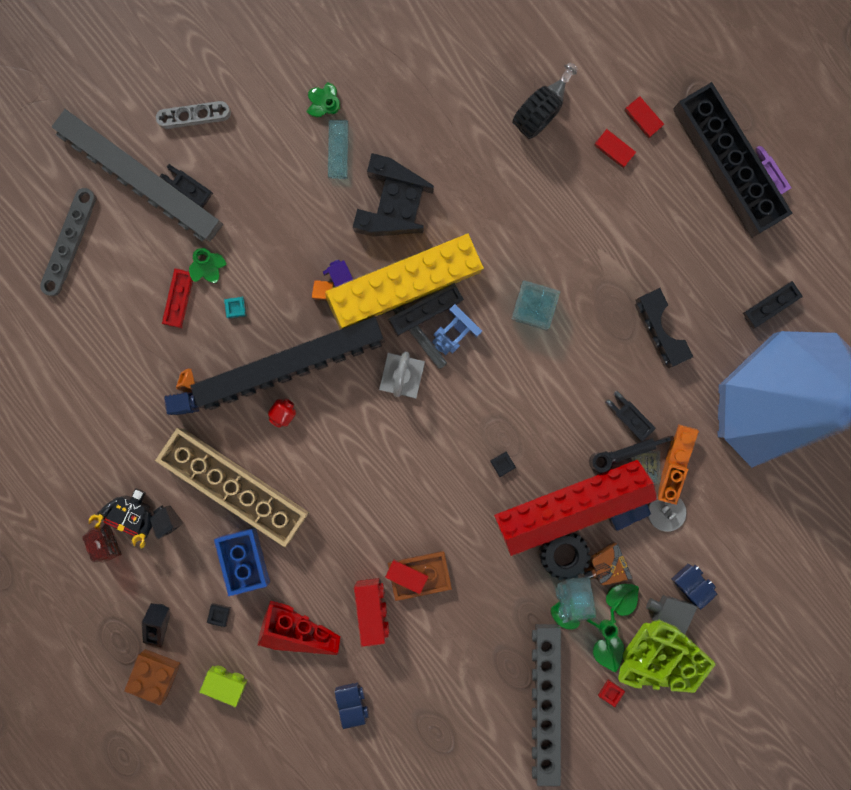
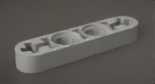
M223 101L168 108L157 112L156 121L164 129L220 122L230 117L231 110ZM221 107H223L224 110H226L223 111V115H220L219 112H217L220 111ZM211 108H212L213 111H214V112H213L214 117H212V112H211V110H210ZM202 109L208 111V115L205 118L198 117V112ZM182 112L189 113V118L186 121L179 119ZM165 115H167L168 118H171V119H167V123H164V122L161 120V119H164V116H165Z

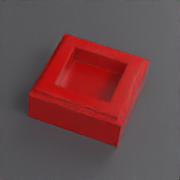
M608 679L598 696L613 707H616L626 691Z

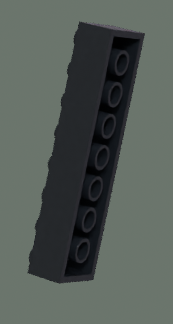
M712 82L677 103L673 110L752 238L793 214Z

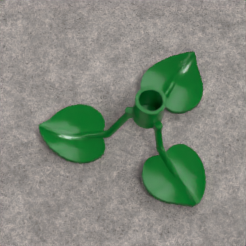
M628 583L612 587L605 599L606 603L612 607L610 609L611 620H603L599 624L581 615L583 613V605L578 599L573 597H566L551 607L550 612L555 622L565 629H576L580 625V619L598 628L605 639H600L595 643L593 656L599 664L615 673L623 659L624 644L617 636L618 628L614 625L616 623L614 611L621 616L630 615L638 603L639 587Z

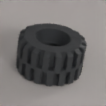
M543 86L523 103L514 115L512 123L528 139L534 138L554 119L560 111L563 102L547 86Z
M572 532L544 543L542 546L540 545L539 558L541 559L542 566L552 577H556L558 580L565 579L570 581L571 578H579L578 575L580 573L582 575L585 573L584 569L585 567L588 568V560L591 558L589 555L590 549L581 536ZM562 544H570L575 550L574 559L567 565H559L554 560V552Z

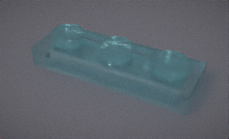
M329 120L328 178L348 179V120Z

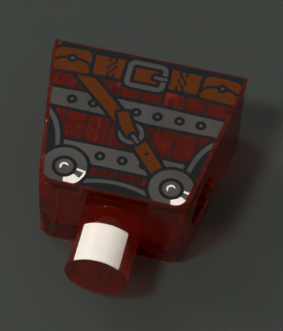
M101 524L98 529L93 527L82 536L92 562L104 563L122 555L111 526L107 524Z

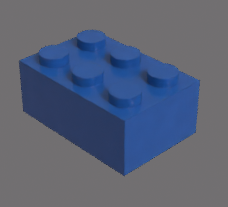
M255 527L214 539L228 597L263 588L270 583Z

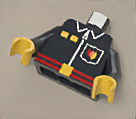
M135 488L132 497L127 495L116 497L107 503L97 515H92L89 518V524L94 520L98 521L95 525V529H98L101 526V520H104V524L133 536V546L136 545V542L142 541L140 548H144L146 544L144 539L148 537L152 529L150 506L142 502L146 492Z

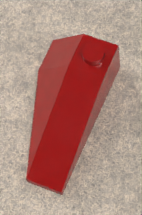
M270 600L261 626L258 646L281 651L328 655L338 654L341 636L322 625L313 623L306 615L302 616L293 611L294 608Z

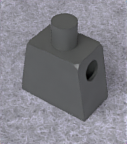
M663 595L659 602L650 598L646 605V609L654 612L652 616L653 621L660 620L673 625L684 635L698 608L691 602Z

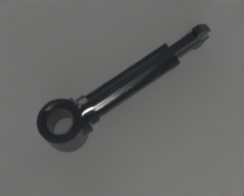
M667 436L656 441L651 438L614 452H597L591 455L589 465L594 471L606 472L617 462L657 449L656 445L672 441L674 437ZM602 457L604 465L599 468L596 465V460Z

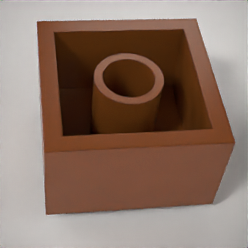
M147 649L143 650L138 654L124 692L161 706L169 695L181 663Z

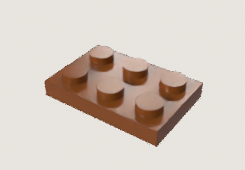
M444 551L397 560L428 575V579L420 594L391 581L395 601L452 590ZM392 561L387 563L388 568L390 567Z

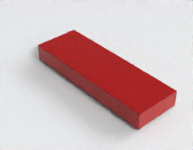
M174 268L162 320L164 325L182 328L193 282L189 271Z

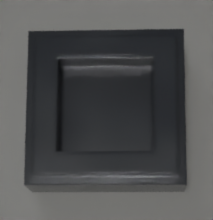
M507 451L490 460L499 477L516 468Z
M212 603L207 623L226 627L231 607Z

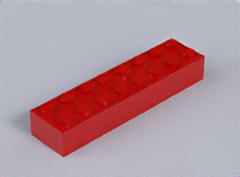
M635 460L502 511L494 516L510 556L653 502L657 500L653 481L639 460Z

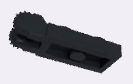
M168 164V170L177 176L174 180H171L167 175L161 174L160 178L201 208H204L213 192L182 170L179 171Z
M616 391L614 396L623 406L618 409L610 400H607L605 404L643 442L656 428L630 401H627Z

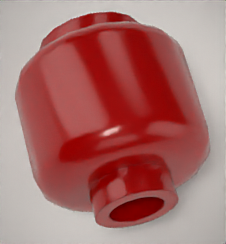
M286 398L285 400L277 399L268 411L270 423L278 428L288 426L296 415L294 403Z

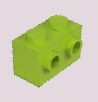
M212 666L207 672L199 693L236 707L248 680L242 674L227 672L226 668L222 666Z

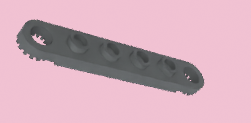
M88 188L79 189L74 196L40 284L41 291L46 295L57 296L67 278L91 216L94 203L96 202L95 194ZM84 193L90 195L87 203H82L81 196ZM53 281L55 289L49 292L46 286L48 282Z

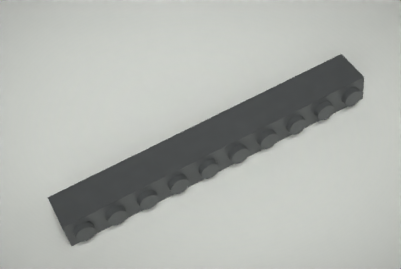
M64 109L52 125V128L57 131L55 134L64 142L67 139L71 141V147L79 153L82 151L88 154L86 158L95 164L97 162L103 165L101 168L108 174L112 175V173H115L118 176L117 180L123 185L127 186L130 184L133 186L132 191L140 197L143 195L148 197L147 202L155 208H158V206L164 209L162 213L170 219L177 218L179 220L178 224L187 231L189 228L195 231L193 235L202 242L204 239L211 242L223 226L213 215L68 110Z

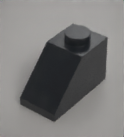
M161 505L153 511L155 515L150 518L157 539L169 535L184 524L171 505L166 507Z
M150 604L142 620L143 643L162 647L170 619L169 607L163 604Z

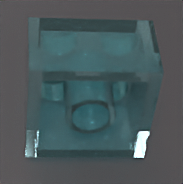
M523 280L510 320L547 331L550 328L561 291Z
M590 577L566 579L557 584L556 597L560 599L561 606L558 611L563 623L582 622L596 618Z

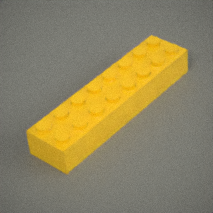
M467 233L326 291L325 297L339 329H343L477 275L484 267Z

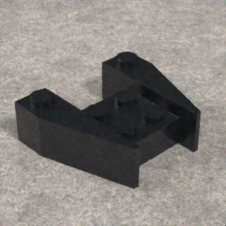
M372 153L367 169L368 178L384 181L385 184L377 214L357 209L353 223L354 232L372 237L423 233L424 225L416 224L415 221L423 191L433 194L434 185L392 158Z

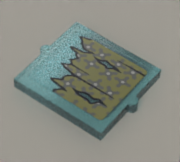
M649 451L628 459V463L639 460L653 483L660 484V451Z

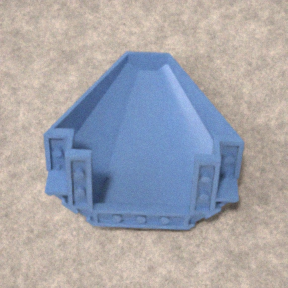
M791 331L773 333L719 384L718 438H725L731 447L752 468L846 428L851 423V347L837 333Z

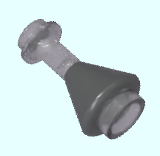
M572 63L564 65L565 72L560 80L548 86L562 102L565 84L571 75H577L578 69Z

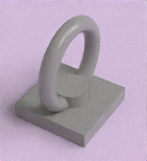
M404 352L402 356L388 353L379 390L393 393L395 397L403 395L417 398L425 361L410 358L408 352Z

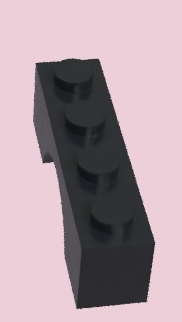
M661 288L635 300V307L638 313H642L645 319L643 321L644 326L653 336L652 343L655 348L659 349L663 365L671 368L693 358L686 340L673 339L662 328L661 317L668 303Z

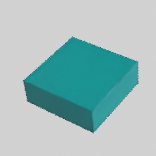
M244 297L224 299L227 319L247 316Z

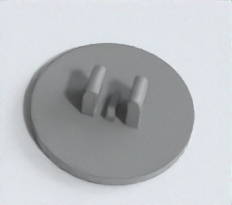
M680 498L677 505L657 499L650 502L648 506L651 515L648 516L651 524L661 531H674L685 521L686 507Z

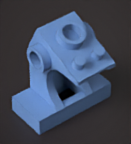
M455 304L449 309V312L455 318L445 329L440 327L434 333L435 339L432 341L435 348L445 355L449 352L453 354L460 347L459 341L468 332L475 338L482 332ZM452 327L460 333L454 341L446 335Z

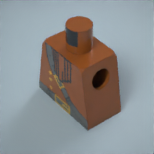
M616 542L610 543L593 554L589 560L592 567L585 569L583 574L586 581L597 578L601 585L632 579L620 547Z

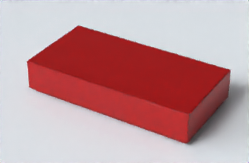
M640 96L624 110L648 138L665 125Z
M608 129L603 132L594 144L595 147L622 168L626 166L636 153L635 150Z
M393 559L385 578L420 594L428 579V575Z

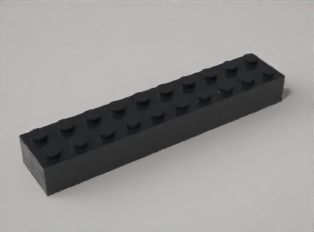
M373 317L190 385L198 408L213 410L221 407L220 403L222 402L232 403L239 400L238 396L248 397L256 394L257 389L267 390L274 387L276 382H289L293 380L292 376L302 377L310 374L311 369H324L328 367L327 363H340L346 360V356H359L364 353L363 350L368 348L371 350L382 347L381 343L385 341L378 322Z

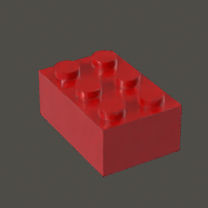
M380 578L356 581L354 592L361 647L385 644L390 630L389 622H385L387 605L386 602H382L385 594L384 583H380Z

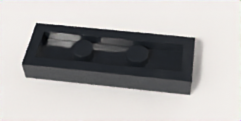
M790 281L743 312V315L754 329L803 296L794 282Z

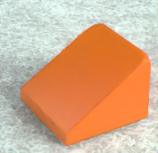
M314 280L312 299L327 301L325 293L333 289L334 283Z
M188 368L180 373L176 386L177 390L192 393L190 385L195 384L192 369Z

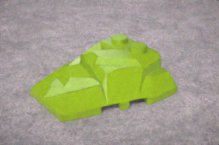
M657 620L652 621V623H644L623 653L624 663L620 667L618 680L634 688L642 689V685L652 686L654 690H660V687H670L671 691L695 693L716 664L677 627Z

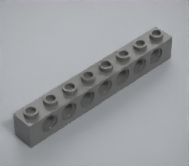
M535 624V630H532V642H535V649H532V661H535V669H532V681H535V688H532V700H535V708H532V720H535V727H532V740H535V747H532V759H535V766H532V779L536 780L537 786H561V628L558 624ZM544 642H550L551 646L548 649L544 650L541 648ZM545 661L551 662L550 667L547 669L541 668L542 663ZM544 681L551 682L548 688H542L541 684ZM544 701L551 702L548 707H541V704ZM545 720H549L551 722L550 725L547 727L541 726L542 722ZM544 740L551 741L548 746L541 745ZM544 760L551 761L547 766L541 765Z

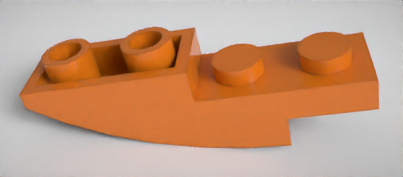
M678 424L663 467L658 500L677 505L688 472L687 465L699 432L698 429Z

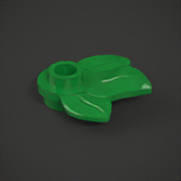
M327 82L323 89L315 87L308 91V97L312 102V105L307 109L309 115L322 117L326 113L335 114L339 111L340 100L337 97V89L333 84Z
M205 248L195 250L192 256L193 263L189 267L191 279L197 282L203 277L208 282L217 283L219 280L218 268L226 266L225 259L220 254L210 253ZM204 255L206 259L200 261L199 256Z

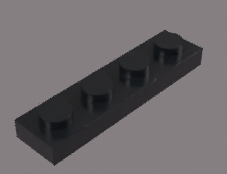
M454 283L390 317L388 321L398 337L448 310L454 304H459L464 299Z

